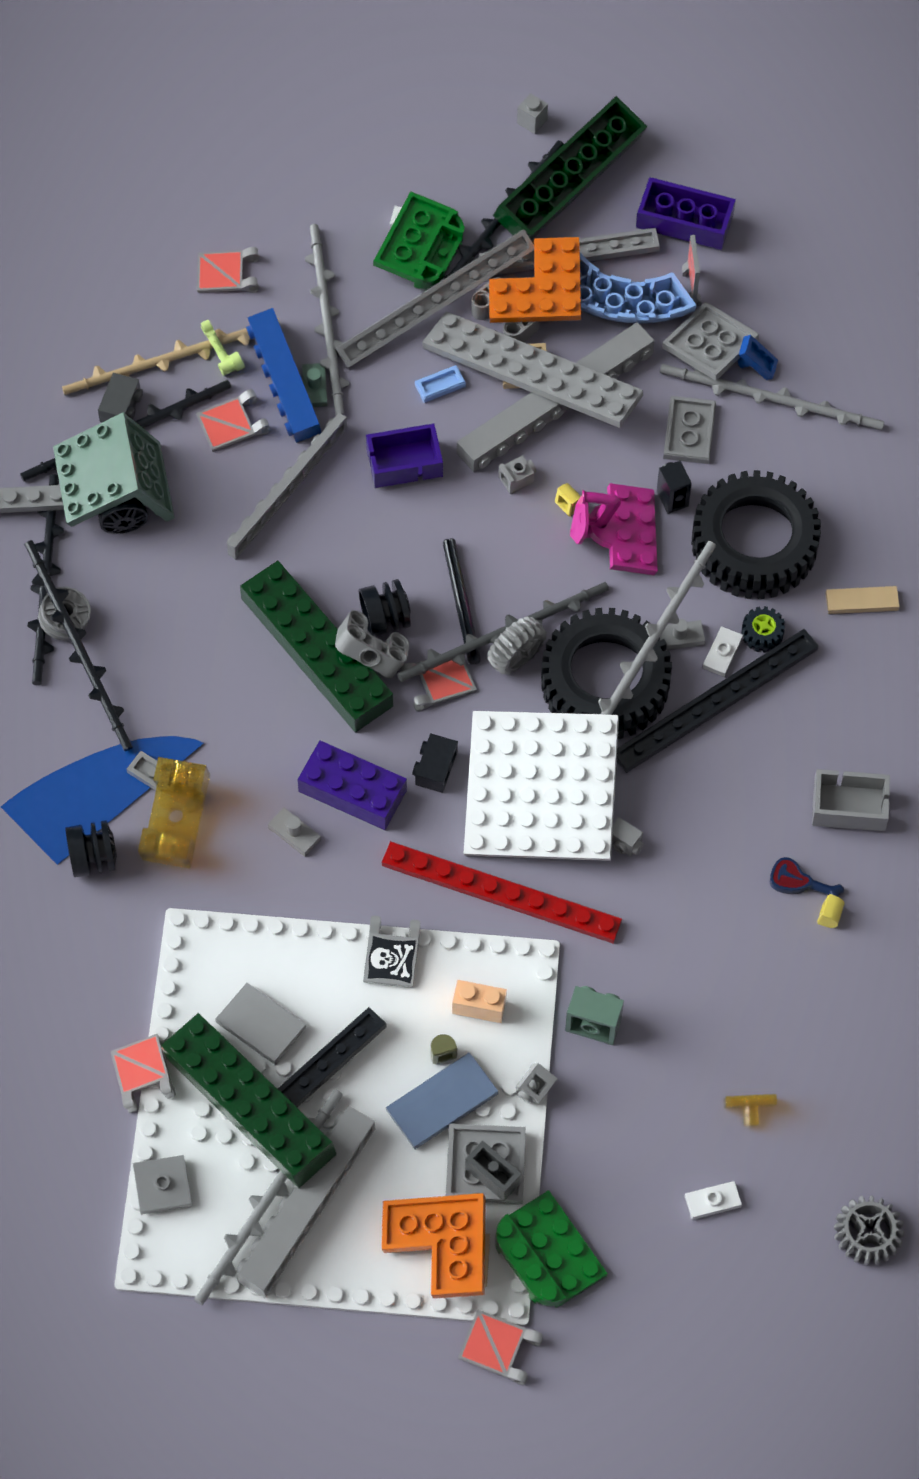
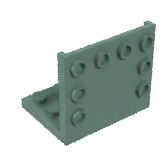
M124 412L53 446L65 518L69 526L73 527L134 497L166 522L175 518L160 442Z

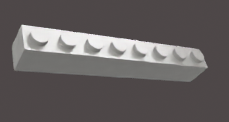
M348 1106L345 1112L341 1111L334 1122L336 1126L332 1132L325 1134L333 1142L337 1155L302 1187L298 1188L293 1183L294 1189L290 1196H284L279 1205L280 1211L276 1217H270L265 1226L266 1232L262 1238L258 1237L251 1247V1255L248 1259L244 1258L237 1268L236 1272L238 1273L239 1283L264 1298L375 1131V1121Z

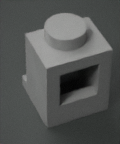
M521 456L505 465L503 463L500 464L498 477L508 492L512 494L534 483L536 468L530 459L526 461L524 456Z
M618 817L613 824V848L621 854L626 853L630 857L633 854L637 855L644 845L642 842L643 832Z
M533 1063L516 1086L520 1091L518 1096L529 1104L531 1101L540 1103L557 1078L539 1063ZM532 1080L536 1082L534 1090L529 1088V1083Z

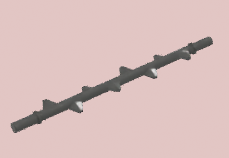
M603 582L590 589H583L580 593L556 604L545 600L543 601V609L528 617H533L542 625L543 619L569 608L579 612L581 602H587L590 598L608 591L609 587L606 582ZM508 614L505 616L504 627L479 638L468 634L466 635L465 644L443 654L429 649L427 651V661L419 662L418 665L398 673L399 680L403 682L421 673L425 674L426 671L451 660L460 666L464 665L466 653L489 643L494 644L495 639L500 636V633H503L506 627H510L518 619Z

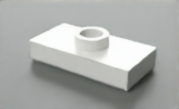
M721 626L704 661L703 669L725 677L743 639V635Z
M735 1181L685 1193L686 1203L692 1220L741 1208L742 1206Z

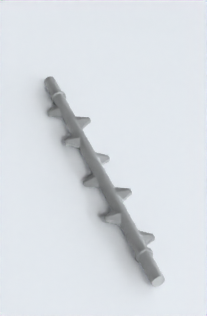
M312 224L310 225L313 253L305 257V262L315 265L318 286L311 289L310 294L320 299L323 323L315 327V333L325 336L328 356L320 361V365L330 371L331 397L334 400L335 415L340 412L345 416L344 395L341 389L349 386V381L339 376L336 347L341 345L342 342L334 340L331 317L339 314V310L329 304L326 283L334 278L335 274L324 268L323 244L320 239L319 225Z
M662 364L660 373L679 377L682 380L687 379L710 385L716 396H719L725 390L752 396L758 404L768 400L795 407L798 417H803L810 411L837 418L840 425L852 422L858 426L864 425L882 430L884 425L882 420L831 408L828 401L816 404L790 397L786 387H783L777 393L747 386L744 379L736 383L723 379L715 381L697 369L692 372L688 371L687 368L681 369Z
M707 542L697 560H694V565L680 587L667 588L666 591L671 602L657 624H646L645 628L649 637L634 661H622L620 663L624 677L611 698L599 699L598 703L602 710V715H612L622 698L631 699L633 694L630 684L645 661H657L658 657L653 647L668 623H679L680 620L676 610L691 587H703L704 582L699 573L706 567L707 560L716 548L715 543Z
M334 1089L322 1109L318 1110L319 1113L316 1118L308 1119L318 1129H321L325 1121L331 1117V1112L343 1094ZM281 1171L264 1196L251 1195L249 1201L254 1211L238 1235L226 1234L224 1236L228 1250L212 1274L207 1276L208 1280L194 1300L198 1304L203 1305L215 1286L219 1285V1280L223 1275L235 1276L236 1270L232 1263L233 1259L249 1236L261 1237L264 1232L259 1224V1220L275 1196L284 1197L289 1195L285 1184L287 1177Z

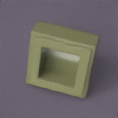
M441 1034L432 1040L431 1059L433 1064L456 1059L457 1046L451 1036Z

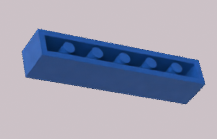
M271 308L247 317L250 325L246 327L250 340L255 338L257 345L253 346L258 359L263 358L265 364L261 365L265 377L271 378L272 384H269L273 397L278 396L280 403L277 404L281 417L286 416L288 422L284 425L289 437L293 435L296 443L321 434L319 421L274 309Z

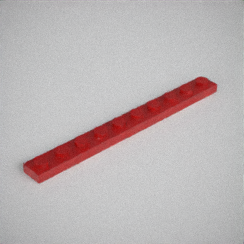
M391 841L382 860L383 867L614 944L622 923V918Z

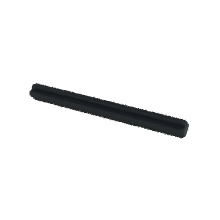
M450 538L443 541V548L465 644L466 635L470 634L476 637L456 541ZM479 648L466 653L470 665L480 663Z

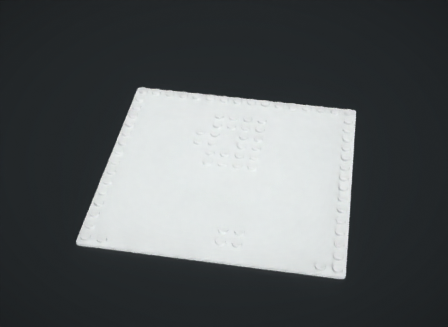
M176 908L167 909L149 1036L159 1035L161 1045L199 1013L278 1089L368 1007L387 1025L379 1035L297 1107L307 1118H316L319 1113L318 1110L322 1109L334 1089H336L343 1096L331 1112V1117L325 1121L320 1130L324 1134L327 1132L331 1133L336 1126L334 1122L341 1111L345 1112L348 1106L375 1121V1131L265 1298L240 1284L237 1276L238 1273L236 1272L235 1276L223 1275L219 1280V1285L215 1286L208 1299L473 1322L477 1310H480L513 1324L526 1326L529 1323L531 1299L528 1297L529 1292L502 1253L499 1254L497 1252L495 1233L500 1220L507 1213L510 1215L539 1196L548 1092L540 1103L531 1101L529 1104L518 1096L520 1091L516 1086L533 1063H539L546 1070L550 1071L560 943L556 940L420 929L413 987L363 982L370 925ZM381 926L380 934L409 937V928ZM457 980L507 989L502 1023L452 1014V1002ZM246 983H249L306 1024L305 1030L276 1064L270 1062L216 1023L215 1019ZM441 1034L451 1036L457 1046L456 1059L433 1064L431 1059L432 1040ZM470 1052L498 1090V1095L454 1124L526 1127L523 1204L486 1202L485 1234H490L485 1295L433 1299L431 1296L432 1250L384 1253L382 1251L383 1201L446 1196L449 1127L414 1150L386 1111V1107ZM165 1057L176 1095L167 1099L161 1092L160 1083L141 1090L115 1288L119 1291L196 1297L208 1280L207 1276L212 1274L228 1250L224 1236L226 1234L238 1235L254 1211L249 1198L251 1195L264 1196L280 1170ZM533 1080L529 1083L531 1090L536 1088V1082ZM184 1155L192 1206L140 1214L133 1163ZM287 1178L285 1184L289 1191L288 1196H290L294 1187L293 1182ZM275 1196L259 1220L264 1233L266 1232L265 1226L270 1217H276L280 1211L279 1205L284 1198L283 1196ZM249 1236L232 1261L236 1271L244 1258H249L252 1253L251 1247L260 1236Z

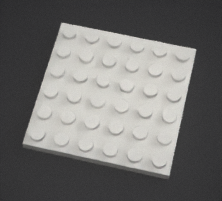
M473 711L464 855L611 861L619 716Z

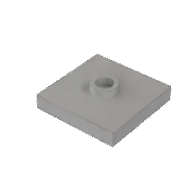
M184 1155L133 1163L140 1214L192 1206Z

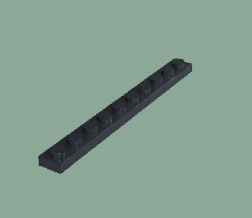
M805 629L799 631L618 747L617 763L628 773L816 652L819 647Z

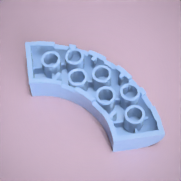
M580 252L582 311L611 321L623 323L638 322L639 324L668 321L695 311V302L673 272L657 278L645 279V282H631V279L614 275L610 277L601 273L600 269L590 263Z

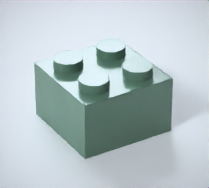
M575 986L567 1010L565 1031L613 1045L622 1019L624 1000L615 994L607 993L605 995L598 993L595 989L588 986Z

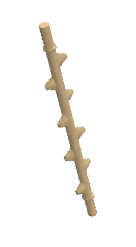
M246 328L229 334L224 333L220 329L215 330L221 345L237 340L244 346L249 345L250 337ZM176 340L174 351L147 360L137 354L134 356L133 364L109 372H105L99 366H95L92 377L83 378L81 381L62 386L64 395L83 389L88 390L89 387L110 381L113 373L129 377L130 374L155 366L165 372L168 371L171 361L196 353L204 360H208L213 346L209 340L188 347L182 341Z

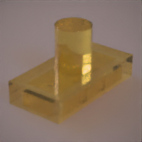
M777 1095L725 1096L723 1098L724 1109L743 1108L744 1126H758V1107L776 1106Z

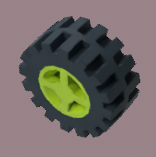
M759 606L756 607L755 611L751 609L749 614L745 615L741 634L743 635L744 643L748 642L750 649L755 647L754 651L758 652L759 649H762V652H767V649H773L783 640L785 621L784 618L781 619L782 615L779 612L775 613V609L768 610L767 606L761 609Z

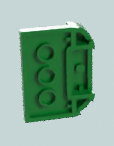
M410 191L373 260V266L414 282V287L418 289L428 290L443 280L458 248L463 242L465 226L462 219L458 216V211Z
M549 1190L510 1215L507 1213L497 1226L495 1233L497 1252L499 1254L502 1253L529 1292L528 1297L534 1303L538 1302L546 1306L559 1307L607 1277L608 1273Z

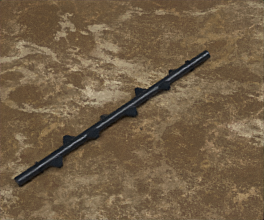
M558 140L549 152L544 154L540 162L530 161L528 167L532 173L529 176L561 148L564 143ZM508 187L505 190L507 196L516 189ZM496 218L482 219L481 223L485 230L471 247L460 245L458 249L462 258L444 279L469 264L481 248L492 249L494 247L490 237L501 225Z
M225 380L210 388L206 387L199 393L188 388L186 389L185 399L161 410L153 404H149L147 416L135 422L145 429L146 426L168 416L181 420L184 409L203 400L211 399L212 396L230 389L231 384L229 380ZM55 458L44 463L40 462L39 465L20 473L23 482L42 473L46 474L51 469L57 471Z
M51 474L49 486L58 485V475ZM56 510L37 511L38 514L46 518L44 541L35 544L38 552L43 555L44 565L51 577L59 574L61 571L58 566L52 563L54 537L63 534L64 528L55 524ZM31 585V591L39 595V614V608L47 591L44 586ZM37 618L27 623V627L36 632L35 653L32 659L34 663L33 685L42 684L43 664L45 663L44 655L54 651V646L45 641L46 633L41 628Z
M33 540L27 541L24 545L33 562V568H36L38 572L31 582L33 585L45 587L56 609V612L51 616V620L63 624L75 649L69 657V661L83 665L94 688L89 693V698L101 702L112 725V731H115L123 750L128 751L133 746L123 728L124 724L119 719L124 709L123 707L112 705L100 680L105 674L106 668L93 666L81 641L86 635V631L74 627L63 604V601L69 595L68 590L55 587L44 565L45 561L41 559Z

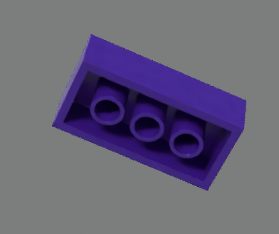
M649 177L637 211L636 228L642 230L656 228L658 234L689 242L690 235H695L696 244L722 250L734 215L736 199Z
M319 740L297 779L298 792L383 830H386L407 792V778Z

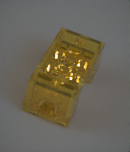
M158 757L153 779L157 788L148 828H143L138 848L142 860L191 868L210 779V773L206 765ZM175 810L181 811L183 813L182 819L179 822H172L169 819L171 812Z

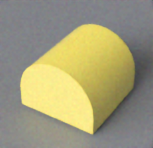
M565 483L558 487L555 503L568 516H572L581 495L569 483Z
M829 894L822 904L817 924L828 928H836L845 902L841 898Z

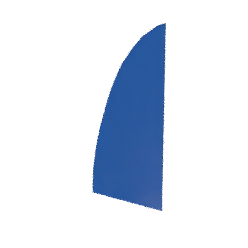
M160 736L130 741L133 748L128 751H124L121 744L52 772L20 791L4 803L1 808L58 865L69 856L65 827L82 825L85 835L90 834L91 823L95 822L98 832L102 828L101 821L107 820V823H109L150 789L149 786L127 773L128 766L140 751L172 770L204 743L196 739L179 736Z

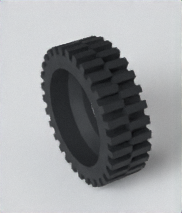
M754 470L753 476L748 477V471H742L739 479H737L735 473L729 475L728 483L722 478L717 481V488L712 485L708 489L707 495L703 494L700 504L696 508L691 538L693 556H696L697 560L708 541L715 543L716 548L707 560L706 567L702 569L701 573L705 577L711 573L710 582L714 586L720 581V590L726 592L729 587L733 588L732 595L737 597L740 591L746 592L745 599H751L752 593H757L758 599H765L766 592L770 593L771 598L777 597L779 589L785 594L789 592L790 584L796 588L800 584V579L805 580L816 560L821 536V520L818 519V509L813 508L814 501L811 497L805 500L807 492L803 488L798 492L796 491L797 483L791 481L789 485L785 484L786 477L782 475L779 476L778 480L773 479V472L767 471L766 477H760L761 470ZM749 505L773 509L782 514L791 523V538L788 544L774 555L767 557L746 556L733 549L723 535L722 521L726 513L735 508Z
M595 608V615H591L589 610L582 611V619H579L577 614L570 618V625L566 621L560 624V631L555 629L552 633V640L548 639L542 658L541 688L544 691L543 698L545 703L549 702L548 709L550 712L601 714L602 710L598 703L600 697L585 692L573 678L571 662L574 654L584 646L593 643L610 642L625 646L638 655L649 637L645 626L650 622L646 620L641 625V616L635 614L630 619L628 618L629 611L623 609L621 616L615 615L616 608H609L608 614H603L602 608ZM659 638L653 647L658 657L657 661H645L643 663L642 676L638 684L631 690L633 697L631 699L622 698L612 715L619 716L618 739L624 738V731H628L630 736L635 735L637 726L644 730L648 726V720L653 723L657 719V712L661 714L664 709V702H667L672 672L670 650H666L667 643L665 639L660 640Z

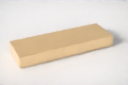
M897 586L826 589L828 614L899 611Z

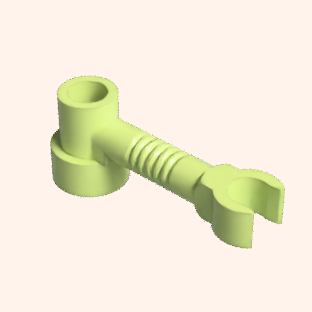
M206 320L200 323L202 331L207 339H209L221 361L218 367L222 375L225 376L235 370L238 372L244 369V362L237 351L231 355L226 353L210 321Z

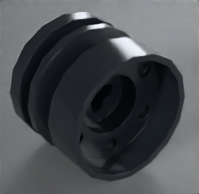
M134 497L98 514L102 530L112 534H123L142 527L147 522L148 514L146 506Z
M399 579L391 581L392 592L387 582L382 584L383 594L380 595L374 585L358 590L362 613L368 619L367 630L372 636L387 633V622L389 621L395 631L399 630V619L404 629L411 626L409 600Z
M107 820L101 821L102 832L97 833L95 822L91 823L90 834L85 835L82 825L65 827L74 878L90 875L92 863H96L99 873H103L102 862L104 861L108 862L109 871H116L117 853L115 841Z

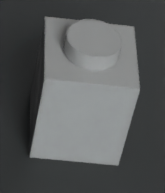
M531 93L517 108V124L534 134L548 120V103Z

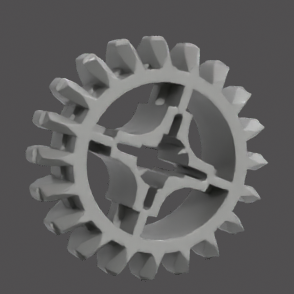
M528 616L513 622L510 627H506L503 633H500V636L495 639V643L491 645L488 651L490 664L496 671L506 675L521 668L530 659L534 658V655L543 646L547 633L538 620Z
M873 1195L869 1197L868 1202L865 1201L863 1196H860L858 1203L853 1199L850 1200L849 1207L845 1205L842 1207L841 1211L843 1214H837L836 1220L838 1223H835L834 1230L838 1231V1233L835 1234V1240L841 1241L838 1246L839 1249L847 1248L846 1257H850L852 1254L855 1255V1263H858L860 1258H863L865 1265H869L870 1259H873L875 1265H878L880 1257L886 1262L890 1258L889 1254L895 1255L897 1253L896 1247H901L902 1245L900 1238L904 1236V1231L900 1228L903 1227L904 1223L901 1220H897L900 1215L899 1211L891 1213L892 1204H888L886 1207L883 1206V1198H880L878 1203L874 1202ZM869 1213L875 1216L868 1218L862 1214ZM850 1221L858 1231V1236L855 1240L849 1232L848 1224ZM883 1221L889 1229V1239L884 1237L885 1233L880 1229ZM875 1225L873 1233H866L863 1236L865 1228H872ZM866 1243H872L876 1247L871 1248L865 1247L863 1245Z

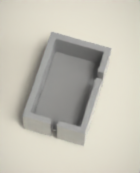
M816 770L812 826L873 831L886 830L889 819L890 775L844 771L841 786H836L839 771Z

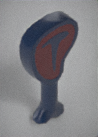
M783 857L776 861L770 874L771 887L785 894H798L812 889L827 896L832 894L838 897V895L844 892L841 884L830 886L813 880L810 875L802 872L795 860L788 857Z

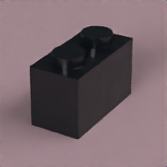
M681 460L674 463L668 462L659 468L656 492L667 514L689 507L692 482Z
M430 733L428 741H423L420 749L421 760L420 762L416 761L412 775L415 776V785L441 793L444 792L458 753V741Z

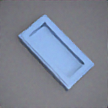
M457 365L416 380L415 387L423 402L426 403L466 387V382Z

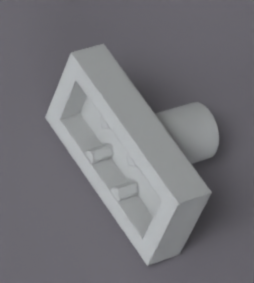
M679 619L678 624H668L660 636V640L665 639L667 643L666 650L705 645L701 620L687 622L684 619Z
M283 808L268 823V828L304 857L321 840V836L286 808Z

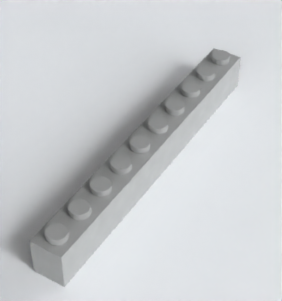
M636 322L576 363L616 379L622 373L631 371L640 361H645L651 357L654 350V339ZM531 392L458 440L457 454L473 472L480 468L483 469L496 457L505 455L514 445L523 443L532 433L541 431L550 421L559 419L570 408Z

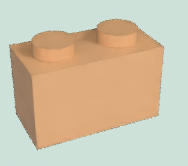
M457 980L452 1002V1014L502 1023L507 989Z

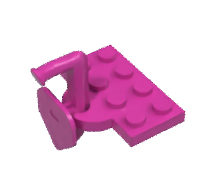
M610 483L607 487V494L585 492V490H582V496L575 506L570 537L576 544H582L585 538H592L600 546L609 548L611 570L655 575L658 568L654 489ZM588 502L601 504L595 507L589 514Z

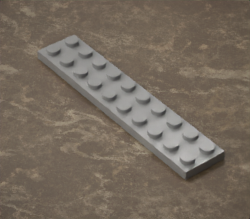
M447 311L422 342L423 348L618 428H621L643 397L642 389Z

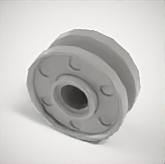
M57 587V589H65L69 592L63 604L74 627L85 629L91 614L88 599L75 588ZM47 593L39 608L38 619L40 626L46 634L54 639L70 640L63 624L51 620V616L56 612V609Z

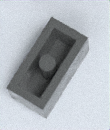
M117 373L112 374L98 408L99 421L101 423L123 412L132 420L134 419L135 405L137 402L140 403L143 395L139 379Z
M484 1141L465 1159V1169L502 1201H505L521 1183L522 1173Z

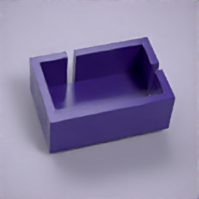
M434 423L366 435V450L375 488L415 482L421 476L423 480L443 477V459Z

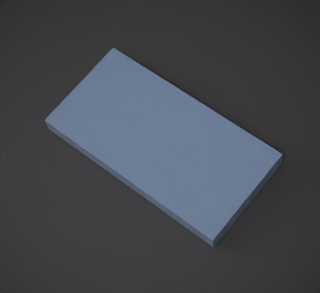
M469 1052L388 1105L386 1111L415 1150L447 1129L449 1124L456 1123L498 1095V1090Z

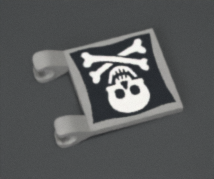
M371 916L363 982L413 987L421 928L419 920L410 921L409 937L380 934L381 918L380 916Z

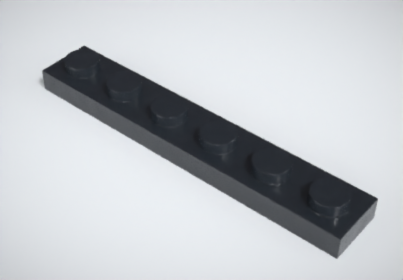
M368 1007L285 1081L278 1090L296 1107H299L387 1027L386 1023Z

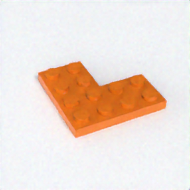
M579 237L534 238L535 277L489 279L490 323L581 320Z
M484 1193L383 1201L382 1251L384 1253L432 1250L431 1296L433 1299L485 1295L486 1197Z

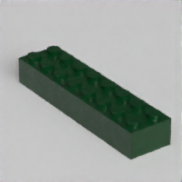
M615 96L499 204L493 217L512 235L525 230L530 240L534 239L640 139L648 126Z
M278 560L240 585L242 601L355 733L394 707L393 693L372 668L338 651L335 646L338 629Z
M199 1013L161 1045L166 1059L298 1188L302 1187L337 1155L333 1142Z

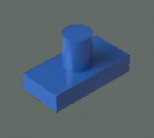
M752 335L744 336L739 351L741 358L737 360L739 367L742 369L752 367L765 380L773 379L778 359Z

